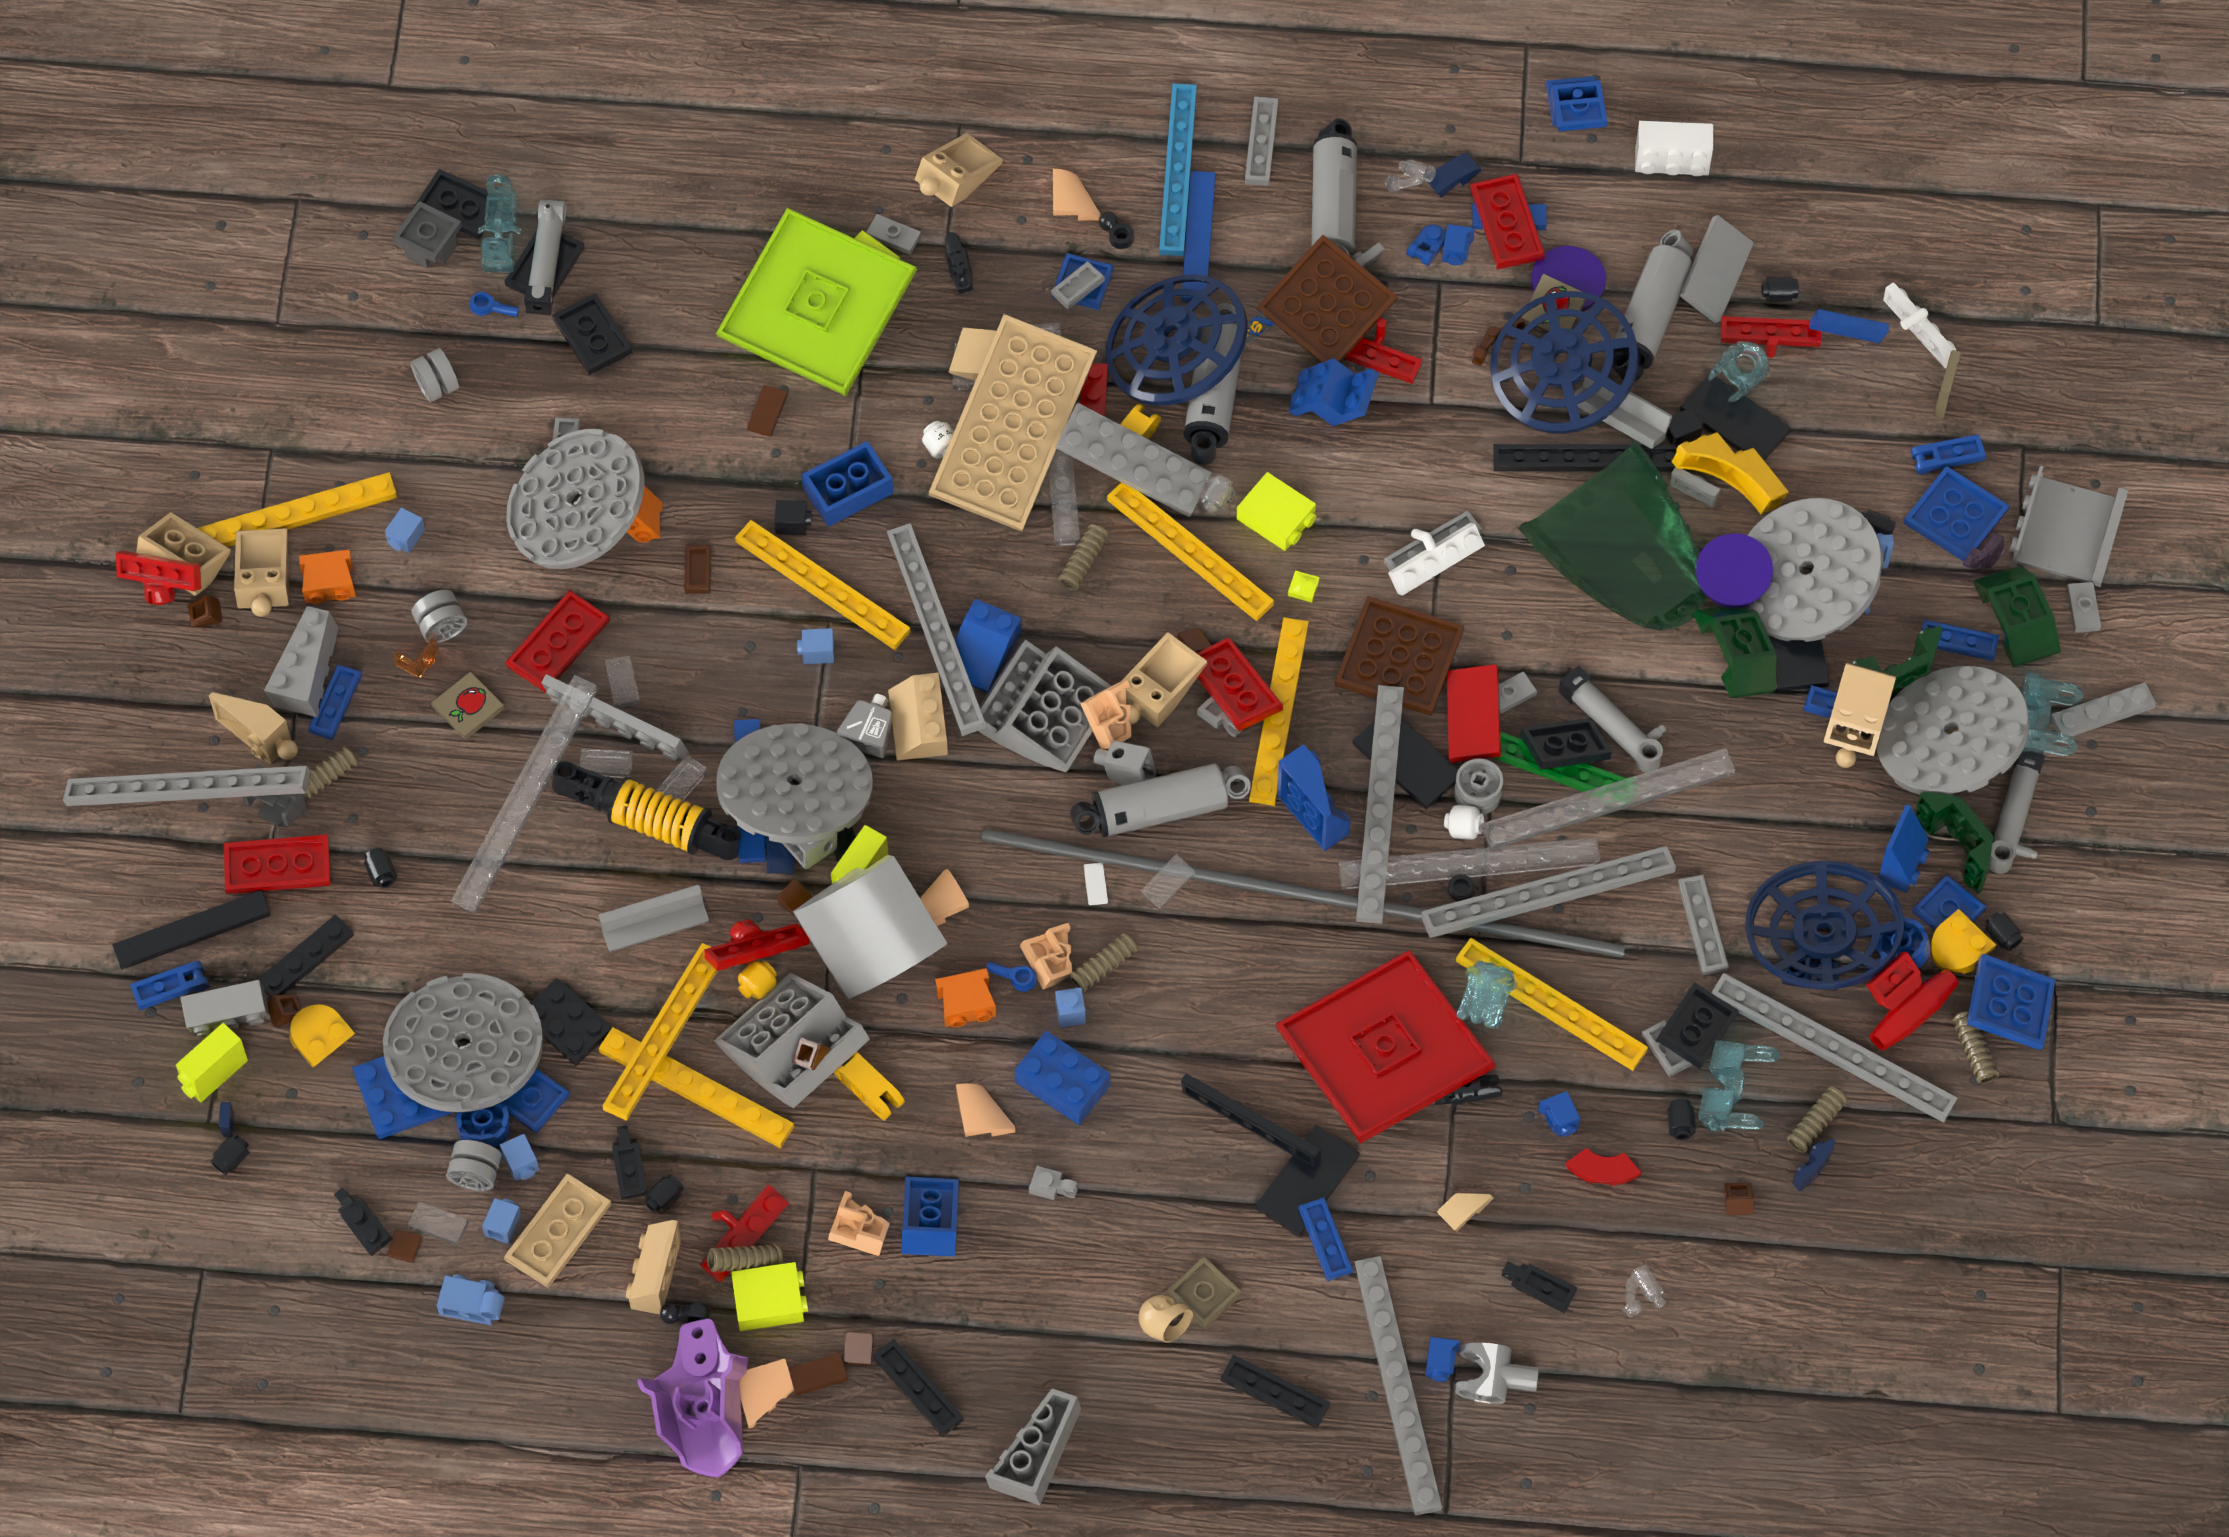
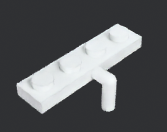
M1893 282L1886 287L1883 301L1902 320L1900 323L1903 329L1907 330L1909 328L1946 369L1951 351L1956 350L1954 344L1941 335L1939 328L1934 323H1930L1927 319V309L1915 306L1909 300L1907 293L1903 289H1899Z
M1474 523L1467 524L1436 544L1429 532L1413 529L1411 536L1414 539L1423 541L1426 550L1389 571L1388 574L1397 593L1403 596L1485 545Z

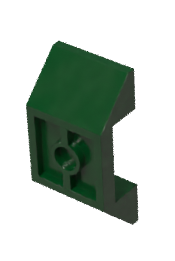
M2018 566L1973 581L1982 603L1990 602L2006 636L2003 647L2013 668L2061 652L2055 617L2033 573L2022 566Z
M1723 606L1694 610L1693 615L1701 633L1715 634L1729 667L1723 673L1721 679L1730 699L1775 692L1777 654L1758 612L1747 607L1727 608Z
M1939 625L1935 628L1928 627L1922 630L1917 636L1913 655L1904 663L1888 666L1884 672L1873 656L1866 659L1859 658L1852 664L1896 676L1890 697L1891 700L1902 689L1918 678L1929 675L1940 641L1942 627Z
M1926 791L1922 792L1919 796L1915 815L1923 830L1930 836L1944 826H1947L1949 834L1954 839L1957 838L1960 841L1965 853L1968 855L1962 873L1963 880L1968 887L1973 888L1979 894L1983 890L1989 871L1993 835L1961 797Z

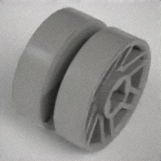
M440 348L427 353L428 361L423 356L410 361L415 379L430 403L442 397V390L446 394H450L459 389L456 375Z
M450 590L432 592L421 598L412 608V616L419 626L425 641L428 643L436 644L447 641L457 636L467 625V618L461 607H459L454 593Z
M1472 759L1465 762L1459 768L1456 775L1454 796L1457 804L1475 806L1483 815L1492 812L1501 800L1503 787L1501 770L1493 762L1486 759Z
M473 1140L457 1141L453 1147L452 1160L449 1162L446 1177L453 1184L465 1189L476 1191L491 1190L494 1187L497 1176L496 1171L499 1168L502 1154L496 1148L482 1142Z

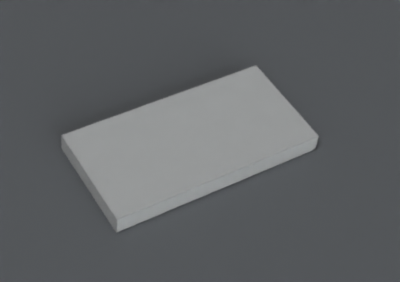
M1719 215L1712 217L1679 296L1714 323L1720 322L1754 242Z

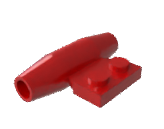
M1901 952L1881 972L1865 984L1877 1003L1889 1010L1870 1034L1872 1043L1878 1049L1884 1051L1911 1035L1941 1008L1959 985L1955 975L1949 970L1944 969L1922 983L1921 972L1908 952Z

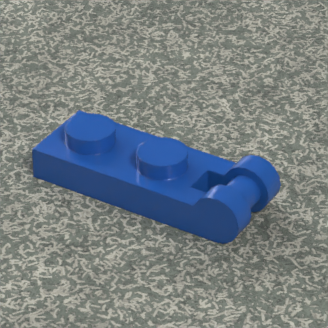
M1979 434L1920 445L1912 448L1910 451L1912 458L1916 460L1915 468L1919 475L1927 474L1933 470L1944 469L1946 466L1954 467L1985 461L1986 458ZM1932 455L1933 459L1926 460L1925 457Z
M194 961L130 984L139 1011L194 991L198 992L207 989L209 982L202 974L204 971L202 963ZM189 975L193 977L192 980L187 982L184 978Z

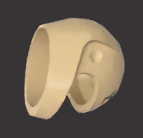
M1157 1295L1143 1303L1139 1310L1138 1320L1144 1333L1153 1339L1168 1343L1174 1341L1185 1332L1192 1321L1193 1312L1185 1304L1174 1305L1173 1298L1169 1296ZM1184 1313L1177 1325H1169L1176 1316Z

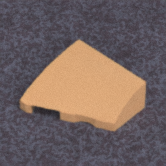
M1053 169V216L1078 215V221L1099 220L1100 212L1079 177L1067 170Z
M1128 680L1121 681L1080 703L1101 749H1109L1112 742H1124L1131 737V725L1129 723L1131 711L1130 705H1126V688H1130Z
M948 869L939 875L920 898L937 926L945 923L946 917L969 908V903Z
M1069 923L1050 928L1045 934L1024 940L1020 945L1027 961L1036 973L1043 990L1062 982L1072 973V963L1069 960L1071 945L1068 944Z
M969 1083L956 1084V1093L965 1137L991 1133V1136H998L1016 1132L1014 1124L983 1086Z
M845 1191L828 1240L879 1256L890 1223L882 1217L875 1215L867 1205L859 1206L851 1199L852 1194Z
M785 1359L748 1369L747 1373L739 1380L740 1401L748 1428L754 1427L756 1421L767 1411L771 1412L779 1400L786 1398L794 1391Z

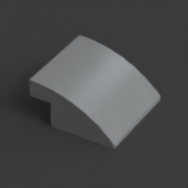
M1025 639L1018 645L979 707L987 728L978 731L996 743L1032 761L1067 772L1093 731L1080 703L1111 687V685L1057 646L1045 654Z
M886 855L867 869H853L793 911L847 999L888 981L948 944L897 860L891 855Z
M789 973L766 996L754 1004L717 1037L714 1042L760 1086L788 1106L794 1108L868 1042L870 1038L861 1024L846 1017L833 994ZM800 1037L830 1047L828 1054L815 1070L792 1063Z

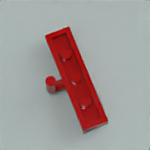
M1721 317V343L1766 345V356L1768 358L1775 357L1778 345L1820 347L1821 331L1809 329L1810 320Z
M1379 318L1376 322V334L1373 341L1362 338L1344 360L1369 369L1372 368L1377 372L1413 384L1421 368L1422 359L1382 345L1386 335V320Z
M767 1185L738 1220L727 1210L712 1212L711 1219L713 1221H724L730 1227L714 1248H734L737 1246L740 1248L747 1246L749 1248L753 1246L789 1203L771 1185ZM707 1256L699 1264L717 1283H721L731 1272L727 1270L724 1272L719 1270L712 1272L708 1267Z

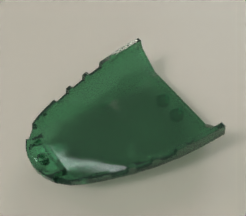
M1637 441L1632 443L1627 450L1602 471L1540 516L1529 522H1523L1518 528L1538 552L1570 582L1611 611L1643 628L1663 631L1681 627L1694 618V610L1701 609L1706 600L1705 594L1701 591L1696 578V564L1700 551L1693 542L1690 527L1688 524H1685L1680 514L1679 504L1674 502L1668 492L1667 483Z

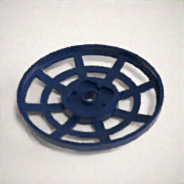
M1181 275L1155 283L1134 297L1114 321L1106 344L1108 371L1115 384L1124 394L1144 404L1155 406L1174 405L1197 398L1221 382L1240 358L1248 333V320L1245 309L1239 297L1229 286L1209 276ZM1179 283H1209L1200 292L1190 289L1174 290V285ZM1164 288L1163 294L1149 300L1139 310L1134 309L1145 298ZM1218 288L1222 289L1231 299L1236 313L1221 315L1217 305L1208 296ZM1175 296L1194 297L1185 307L1174 306L1173 297ZM1163 300L1164 309L1153 316L1145 313L1150 307ZM1204 302L1212 312V316L1198 319L1193 311ZM1126 317L1130 318L1131 321L1125 331L1123 344L1112 350L1121 324ZM1137 321L1145 324L1143 335L1131 340L1132 331ZM1237 323L1233 344L1226 357L1214 350L1221 335L1222 324ZM1213 326L1210 340L1205 345L1200 342L1202 328ZM1177 330L1173 337H1167L1171 331ZM1144 345L1149 353L1142 364H1139L1131 350ZM1193 350L1200 353L1192 361L1180 367V359L1189 355ZM1125 354L1130 366L1137 372L1131 385L1123 381L1113 365V360ZM1207 358L1219 365L1203 380L1188 388H1184L1182 375L1197 368ZM1155 360L1169 362L1170 370L1167 371L1151 370L1150 368ZM1145 377L1158 380L1172 378L1175 392L1154 394L1140 391L1139 388Z
M1579 291L1551 293L1523 306L1502 328L1496 339L1491 357L1492 383L1496 395L1504 408L1523 425L1551 434L1578 432L1606 419L1626 399L1638 372V343L1626 317L1605 299ZM1565 297L1583 298L1596 303L1585 313L1574 309L1557 310L1556 299ZM1546 302L1547 313L1534 319L1523 330L1513 327L1514 323L1526 312ZM1604 308L1608 309L1619 320L1625 331L1626 338L1611 340L1604 325L1596 319L1597 315ZM1572 316L1581 319L1573 330L1560 328L1559 317ZM1549 320L1550 332L1543 335L1540 339L1529 334L1536 326ZM1592 324L1601 334L1603 341L1589 344L1582 334ZM1508 335L1517 339L1511 353V367L1498 373L1499 349L1505 336ZM1523 342L1534 347L1532 360L1518 364L1519 352ZM1629 347L1628 369L1620 386L1608 378L1613 366L1614 349ZM1606 351L1605 363L1600 373L1591 368L1592 354ZM1559 354H1568V359L1564 363L1556 362ZM1531 370L1535 371L1540 380L1534 391H1531L1525 385L1520 374ZM1585 376L1594 381L1587 390L1575 396L1573 385L1580 382ZM1513 377L1519 390L1529 398L1523 412L1516 409L1507 399L1501 388V382ZM1549 385L1555 388H1563L1565 399H1549L1542 396ZM1602 386L1615 394L1609 402L1596 412L1584 418L1580 417L1577 404L1591 398ZM1538 404L1551 408L1567 407L1571 422L1549 423L1531 417Z
M1813 861L1788 867L1767 879L1757 889L1750 900L1746 912L1745 930L1752 953L1772 974L1797 986L1812 989H1838L1853 986L1874 977L1894 959L1903 940L1904 916L1897 896L1879 877L1852 864L1837 861ZM1816 874L1817 888L1801 891L1789 898L1778 889L1782 884L1795 878ZM1827 874L1850 877L1867 886L1858 896L1844 890L1827 888ZM1875 892L1880 894L1889 905L1894 915V922L1879 925L1875 912L1866 903ZM1770 895L1780 905L1772 916L1770 928L1755 926L1754 919L1757 910L1763 900ZM1817 897L1818 905L1810 906L1803 911L1795 906L1796 903ZM1828 897L1843 899L1851 904L1844 910L1836 905L1828 904ZM1861 910L1868 918L1871 926L1856 928L1853 916ZM1785 912L1795 919L1793 930L1778 929L1779 922ZM1821 929H1828L1831 931V933L1827 935H1822L1818 933V931ZM1896 931L1893 947L1887 957L1882 962L1870 958L1878 946L1880 935ZM1754 935L1770 938L1774 951L1782 961L1772 965L1759 951ZM1872 936L1870 945L1864 954L1852 948L1856 938ZM1778 939L1794 940L1798 950L1788 956L1782 949ZM1845 955L1854 960V962L1846 966L1832 969L1831 959ZM1806 956L1821 960V969L1807 967L1798 962ZM1861 965L1871 969L1856 977L1833 981V975L1849 972ZM1793 967L1807 974L1822 976V981L1798 978L1785 973L1784 970Z

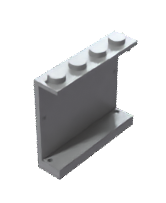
M2040 466L2038 474H2032L2028 488L2033 489L2031 496L2026 494L2022 509L2027 510L2025 517L2020 516L2016 530L2020 531L2019 538L2013 537L2010 547V551L2014 552L2012 562L2081 582H2093L2095 586L2101 587L2129 490L2118 488L2116 497L2045 478L2042 474L2044 466Z

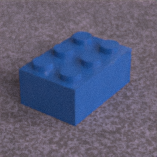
M868 441L801 474L803 490L827 527L894 494L893 479Z
M1045 1031L1016 1067L1015 1083L1080 1125L1110 1087V1073L1048 1031Z

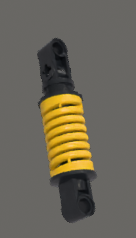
M560 761L553 767V791L558 795L566 796L581 804L591 806L596 811L601 812L603 810L607 812L609 823L627 826L631 830H637L638 833H645L648 837H655L659 841L663 840L666 844H673L674 847L685 850L690 855H695L699 849L724 860H733L739 855L740 830L734 826L712 819V810L697 805L691 807L690 802L682 803L680 798L673 800L672 795L664 796L662 791L655 792V789L652 787L646 789L644 784H639L627 776L618 783L612 777L599 775L592 770L584 769L568 761Z

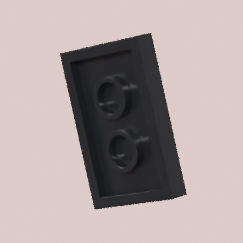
M438 169L417 203L419 201L460 220L462 227L459 231L480 240L504 203L503 197L441 169Z
M537 231L505 280L506 287L525 294L526 285L529 286ZM562 233L552 292L553 298L585 248L583 242Z
M596 293L552 315L554 323L589 375L633 353L632 347Z
M1592 718L1523 727L1521 729L1520 736L1540 770L1610 760L1612 751Z
M558 978L530 1002L538 1013L543 1038L574 1066H577L588 1056L612 1029L609 1023Z
M1694 982L1658 1035L1656 1041L1701 1069L1739 1011Z

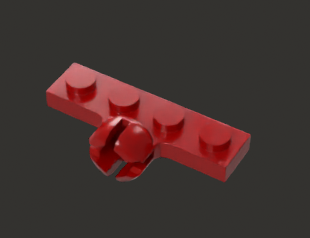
M128 551L115 553L117 577L142 582L145 586L144 596L148 604L153 602L154 605H166L169 601L173 602L176 597L175 588L190 591L202 589L200 564Z
M744 919L743 922L737 921L732 926L730 942L704 949V958L716 971L726 970L732 966L750 963L753 960L771 957L788 950H796L799 947L809 945L810 939L797 923L771 931H763L754 921Z

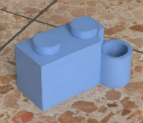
M461 1275L445 1276L437 1302V1309L439 1315L492 1326L493 1320H499L505 1297L499 1294L498 1290L494 1289L495 1285L490 1281H470Z

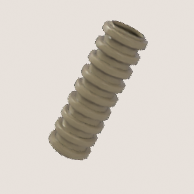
M1096 524L1088 526L1084 537L1081 538L1077 549L1074 550L1073 555L1070 557V562L1066 564V568L1063 569L1062 574L1059 576V581L1065 588L1070 590L1079 589L1083 578L1087 575V571L1090 570L1094 559L1101 551V546L1105 544V540L1108 538V533L1103 527Z
M341 748L342 751L335 752L334 757L330 756L328 758L329 761L324 760L321 766L317 765L315 767L316 770H310L306 793H303L304 799L312 798V794L316 795L319 789L323 790L325 788L324 785L327 784L329 786L331 780L336 781L338 775L343 776L345 774L344 771L349 772L351 766L356 767L358 765L356 757L349 748Z
M1122 933L1120 939L1116 938L1114 940V944L1109 943L1108 948L1102 949V953L1098 952L1095 954L1096 958L1091 957L1089 963H1083V968L1078 967L1076 969L1077 972H1072L1070 974L1072 983L1076 988L1081 987L1082 992H1086L1087 987L1094 986L1093 982H1099L1100 977L1104 978L1106 976V972H1112L1113 967L1117 968L1119 963L1125 962V958L1131 957V953H1136L1138 951L1136 943L1128 934Z
M1969 1011L1959 1013L1952 1019V1024L1955 1026V1031L1959 1033L1958 1038L1962 1040L1961 1045L1965 1047V1054H1968L1967 1059L1971 1062V1068L1974 1069L1973 1074L1977 1076L1976 1081L1978 1083H1989L1999 1076V1071L1995 1069L1996 1064L1992 1062L1993 1057L1989 1055L1990 1050L1986 1048L1987 1043L1983 1040L1984 1036L1980 1033L1981 1029L1967 1025Z
M1835 1087L1827 1088L1826 1092L1812 1106V1110L1807 1112V1116L1803 1117L1802 1122L1798 1123L1797 1128L1793 1129L1792 1134L1788 1135L1787 1141L1794 1150L1801 1153L1807 1152L1808 1147L1812 1146L1813 1141H1816L1818 1135H1821L1823 1132L1822 1129H1826L1827 1123H1831L1832 1117H1835L1837 1111L1842 1109V1105L1847 1103L1844 1093Z
M759 1245L757 1247L750 1246L749 1248L747 1246L741 1248L738 1246L734 1248H711L707 1256L708 1267L712 1272H717L718 1270L721 1272L725 1270L739 1271L741 1269L779 1265L783 1261V1253L779 1245Z

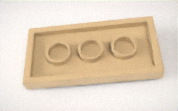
M566 1174L505 1254V1261L549 1288L609 1209L611 1201L571 1175Z

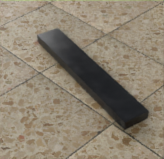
M262 890L119 941L112 944L121 970L264 919L271 916Z
M1187 1073L1182 1078V1092L1185 1095L1310 1166L1317 1168L1320 1164L1321 1150Z

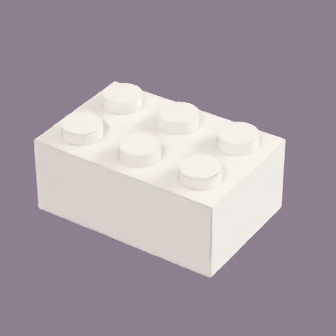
M1639 121L1635 146V172L1644 174L1664 173L1668 175H1709L1713 152V124Z

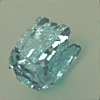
M1738 341L1737 344L1731 345L1726 352H1723L1721 358L1717 360L1710 371L1708 379L1711 381L1720 372H1723L1726 378L1738 387L1728 399L1730 402H1735L1744 395H1747L1752 388H1755L1768 375L1770 371L1768 357L1765 351L1757 344ZM1747 355L1753 359L1755 368L1752 372L1746 373L1738 368L1737 358L1739 356Z
M1478 961L1466 969L1465 974L1468 984L1461 1000V1005L1458 1008L1457 1017L1462 1020H1471L1474 1024L1484 1022L1486 1027L1497 1029L1502 1024V1014L1506 1007L1509 993L1516 989L1517 983L1513 972L1507 968L1497 966L1494 963Z

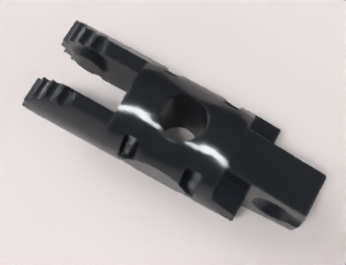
M949 232L945 236L947 249L945 257L949 266L950 277L953 279L959 294L973 290L972 269L969 264L967 250L963 248L958 235Z
M1496 1074L1480 1076L1437 1100L1435 1105H1457L1501 1097L1503 1092L1501 1087L1497 1085L1500 1082L1499 1077Z

